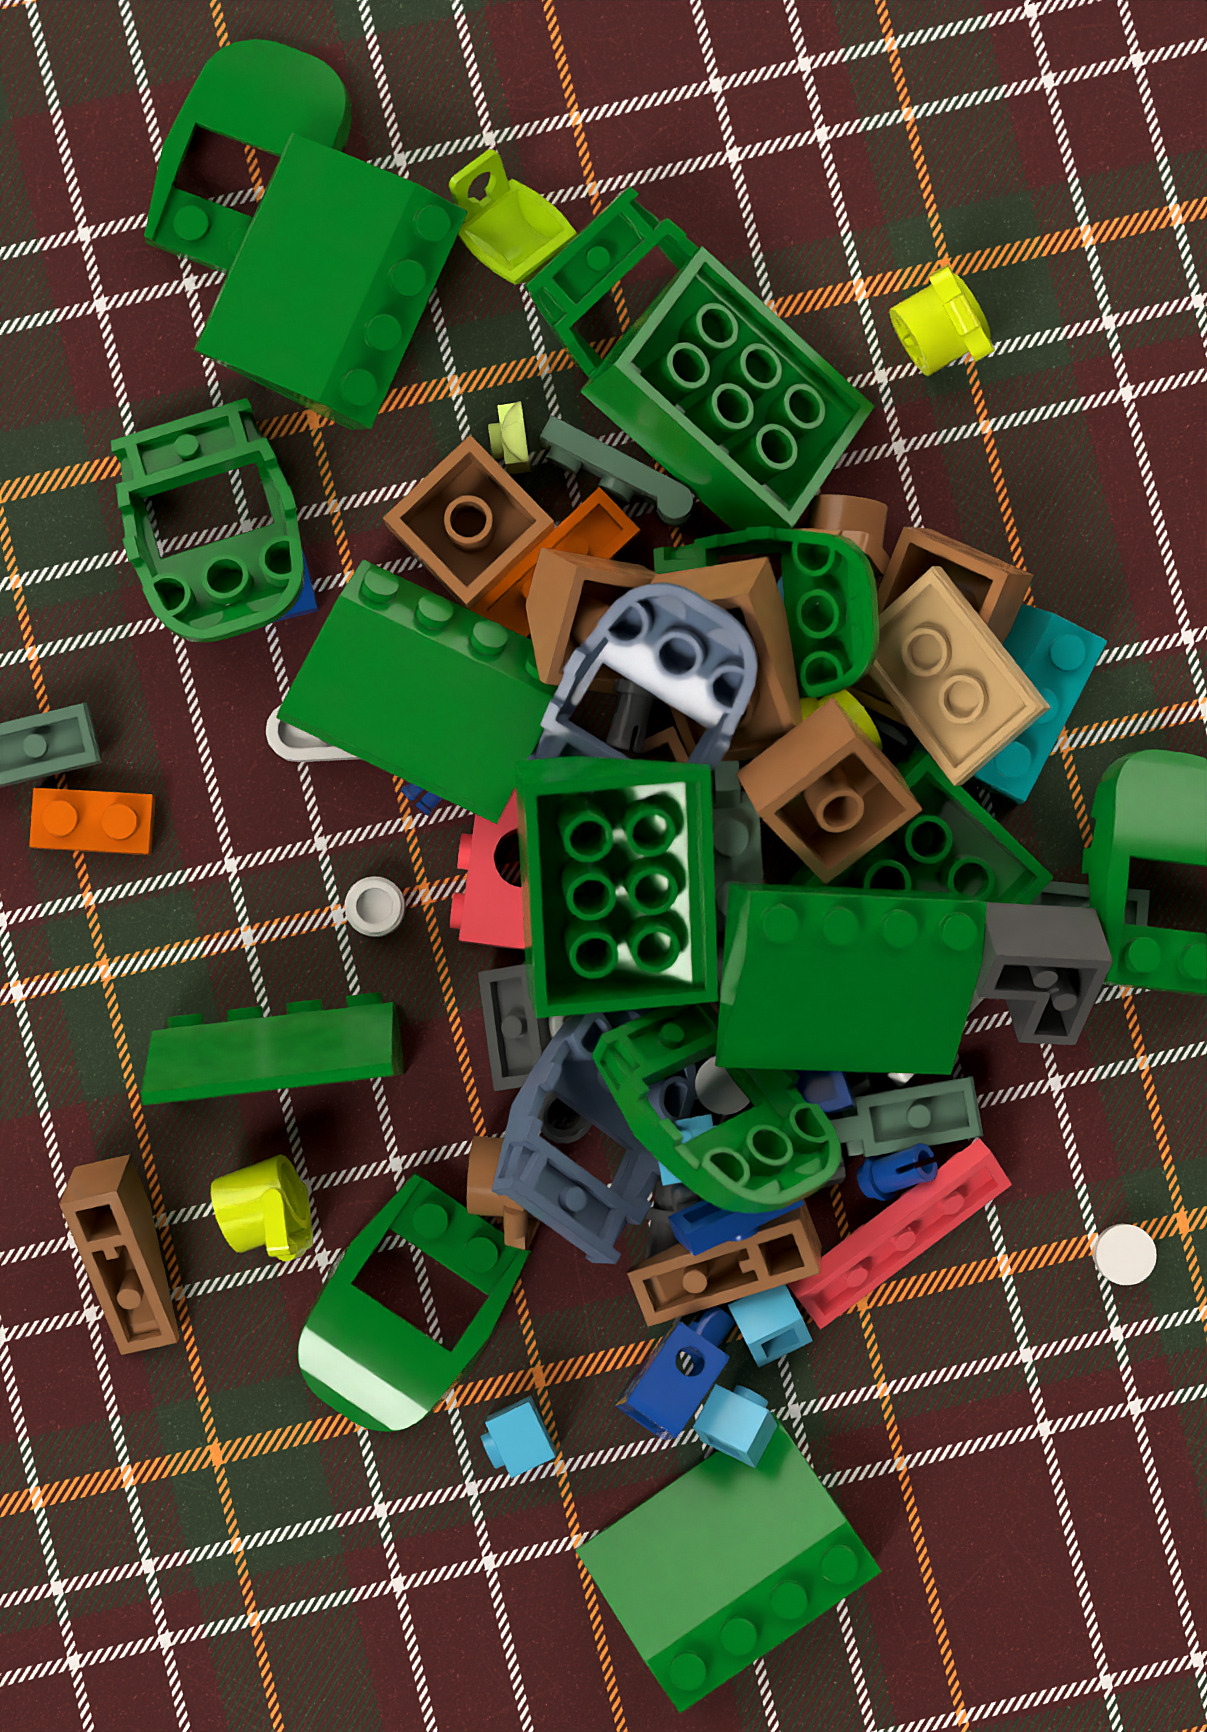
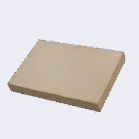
M931 567L878 616V650L874 664L868 674L954 786L963 785L1051 708L942 567Z

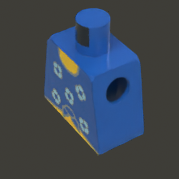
M714 1306L698 1311L689 1326L681 1322L672 1325L617 1401L615 1407L661 1440L666 1441L677 1438L730 1358L718 1347L734 1325L735 1320L722 1309ZM681 1352L689 1354L694 1362V1368L688 1376L682 1374L676 1366V1359Z

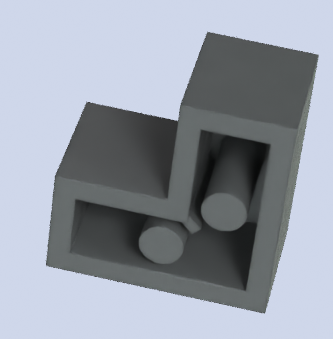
M987 902L983 959L975 988L978 998L1006 1000L1018 1043L1076 1045L1113 962L1095 908Z

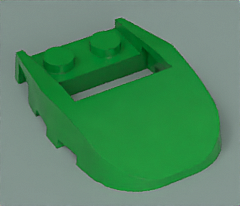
M253 39L238 41L217 51L201 71L162 146L144 233L146 244L228 274L253 217L175 188L174 183L197 126L281 157L291 133L294 132L342 152V148H346L351 127L352 104L344 83L335 71L317 57L269 40Z
M630 186L622 190L609 205L523 285L571 361L589 378L602 363L603 359L572 325L654 246H657L678 271L694 252L699 249L686 237L687 234L669 218L660 221L634 200L639 193Z
M247 398L111 440L112 452L121 463L122 482L116 484L118 508L122 512L125 538L122 540L127 558L133 564L143 585L142 590L156 617L172 633L192 642L220 641L267 626L284 616L295 606L305 584L296 504L291 488L288 486L278 465L276 456L267 438L262 436L255 422L252 407ZM256 463L274 523L161 559L144 498Z
M763 526L747 527L746 530L694 539L693 544L681 547L653 549L654 567L657 574L719 565V556L781 553L784 606L788 621L799 698L810 697L811 699L840 692L858 683L871 670L879 644L876 583L871 565L865 553L851 539L837 534Z
M1158 749L1131 752L1114 761L1102 775L1095 792L1090 815L1096 820L1091 847L1083 849L1082 874H1088L1090 907L1086 908H1095L1113 960L1103 984L1207 996L1206 933L1123 923L1130 857L1207 867V759L1193 754Z
M708 1002L659 1007L601 1035L592 1058L634 1136L667 1170L707 1202L722 1209L742 1213L775 1211L788 1207L818 1191L836 1172L841 1160V1146L835 1128L819 1104L806 1103L795 1087L796 1082L800 1078L795 1070L725 1068L736 1085L755 1107L683 1144L684 1136L670 1119L661 1120L646 1098L649 1092L648 1086L713 1054L716 1056L719 1015Z
M414 1171L401 1189L384 1207L378 1210L344 1251L340 1252L328 1270V1275L315 1302L312 1303L301 1327L297 1343L298 1363L306 1383L319 1399L364 1428L382 1432H395L416 1426L428 1418L449 1396L448 1394L469 1371L473 1370L485 1352V1347L512 1297V1290L524 1264L529 1261L533 1251L529 1248L528 1250H522L505 1245L504 1231L480 1215H469L466 1205ZM388 1229H391L489 1296L452 1351L352 1284Z

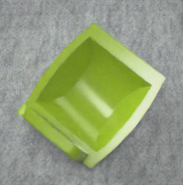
M493 149L485 151L455 174L449 181V188L454 203L468 211L458 236L484 265L515 285L523 284L531 279L577 235V232L563 214L544 197L514 179L507 180L501 157ZM484 172H490V180L485 188L487 196L481 201H478L475 197L468 198L469 186L473 180Z

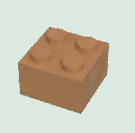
M471 435L383 517L387 529L462 607L468 610L475 606L555 529L554 521Z
M831 698L736 773L756 812L825 885L923 810L897 768L834 698Z

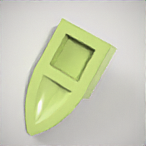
M521 401L497 405L500 423L488 424L493 459L504 458L506 471L509 475L531 472Z

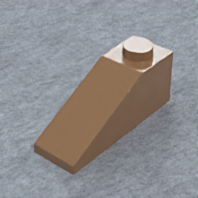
M131 1154L74 1167L59 1205L120 1354L124 1355L177 1343L179 1332L152 1209Z
M802 1199L803 1206L762 1224L760 1230L755 1235L745 1240L726 1241L696 1256H693L681 1243H678L628 1268L627 1274L647 1326L656 1325L820 1274L822 1245L805 1200Z

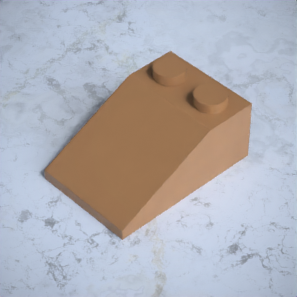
M904 526L877 592L878 616L931 567L939 566L942 567L992 633L1003 644L1012 629L1034 575L932 529ZM869 674L858 683L845 689L861 705L909 727Z
M768 557L654 576L650 584L672 583L684 586L724 609L741 623L751 637L757 654L755 686L730 740V746L721 761H739L756 758L803 721L786 609ZM669 704L689 758L707 728Z

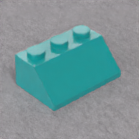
M1022 603L1012 629L1002 645L1051 708L968 779L967 782L1015 807L1026 801L1107 640L1054 613ZM919 741L913 751L927 753L933 759Z

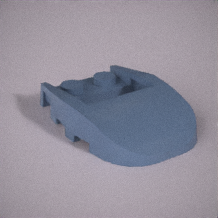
M652 583L629 591L610 607L585 642L574 650L563 669L565 673L554 698L549 702L540 724L544 727L536 751L527 757L526 760L570 756L630 759L569 721L604 663L705 726L707 730L686 763L709 764L712 770L714 766L719 764L728 750L730 740L755 686L757 654L751 637L741 623L731 614L684 586L672 583Z
M649 1008L572 1015L561 1026L537 1060L512 1103L492 1191L494 1193L508 1196L585 1252V1259L591 1263H617L621 1253L613 1248L615 1242L626 1225H640L652 1206V1203L647 1199L661 1177L658 1160L634 1136L592 1058V1054L602 1034L651 1012ZM695 1063L648 1086L647 1100L661 1120L669 1118L675 1127V1121L690 1118L696 1096L695 1080L697 1073ZM547 1091L626 1149V1153L610 1188L539 1136L543 1122L538 1119Z

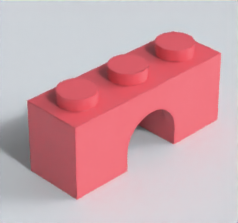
M516 791L497 824L475 814L473 834H461L457 869L468 870L465 894L454 892L450 928L460 929L459 941L462 943L525 950L522 889L506 882L500 876L496 864L497 853L501 844L509 836L517 833L518 830Z

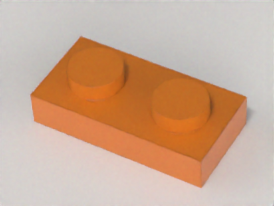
M33 788L29 847L33 849L152 855L156 796L153 794Z

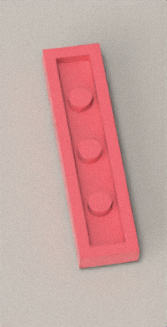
M978 1138L964 1150L953 1155L947 1163L937 1169V1175L934 1180L919 1183L914 1188L904 1192L898 1200L869 1222L855 1229L849 1237L822 1256L820 1274L788 1283L787 1286L821 1330L1012 1184L992 1152Z

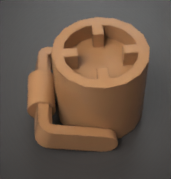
M815 495L810 501L807 528H791V530L837 534L851 539L865 553L875 580L879 576L884 577L890 562L889 556L883 549L888 511L887 505L879 501L848 495Z
M474 1136L468 1166V1214L503 1217L505 1245L528 1250L541 1220L508 1196L497 1195L492 1191L504 1138Z

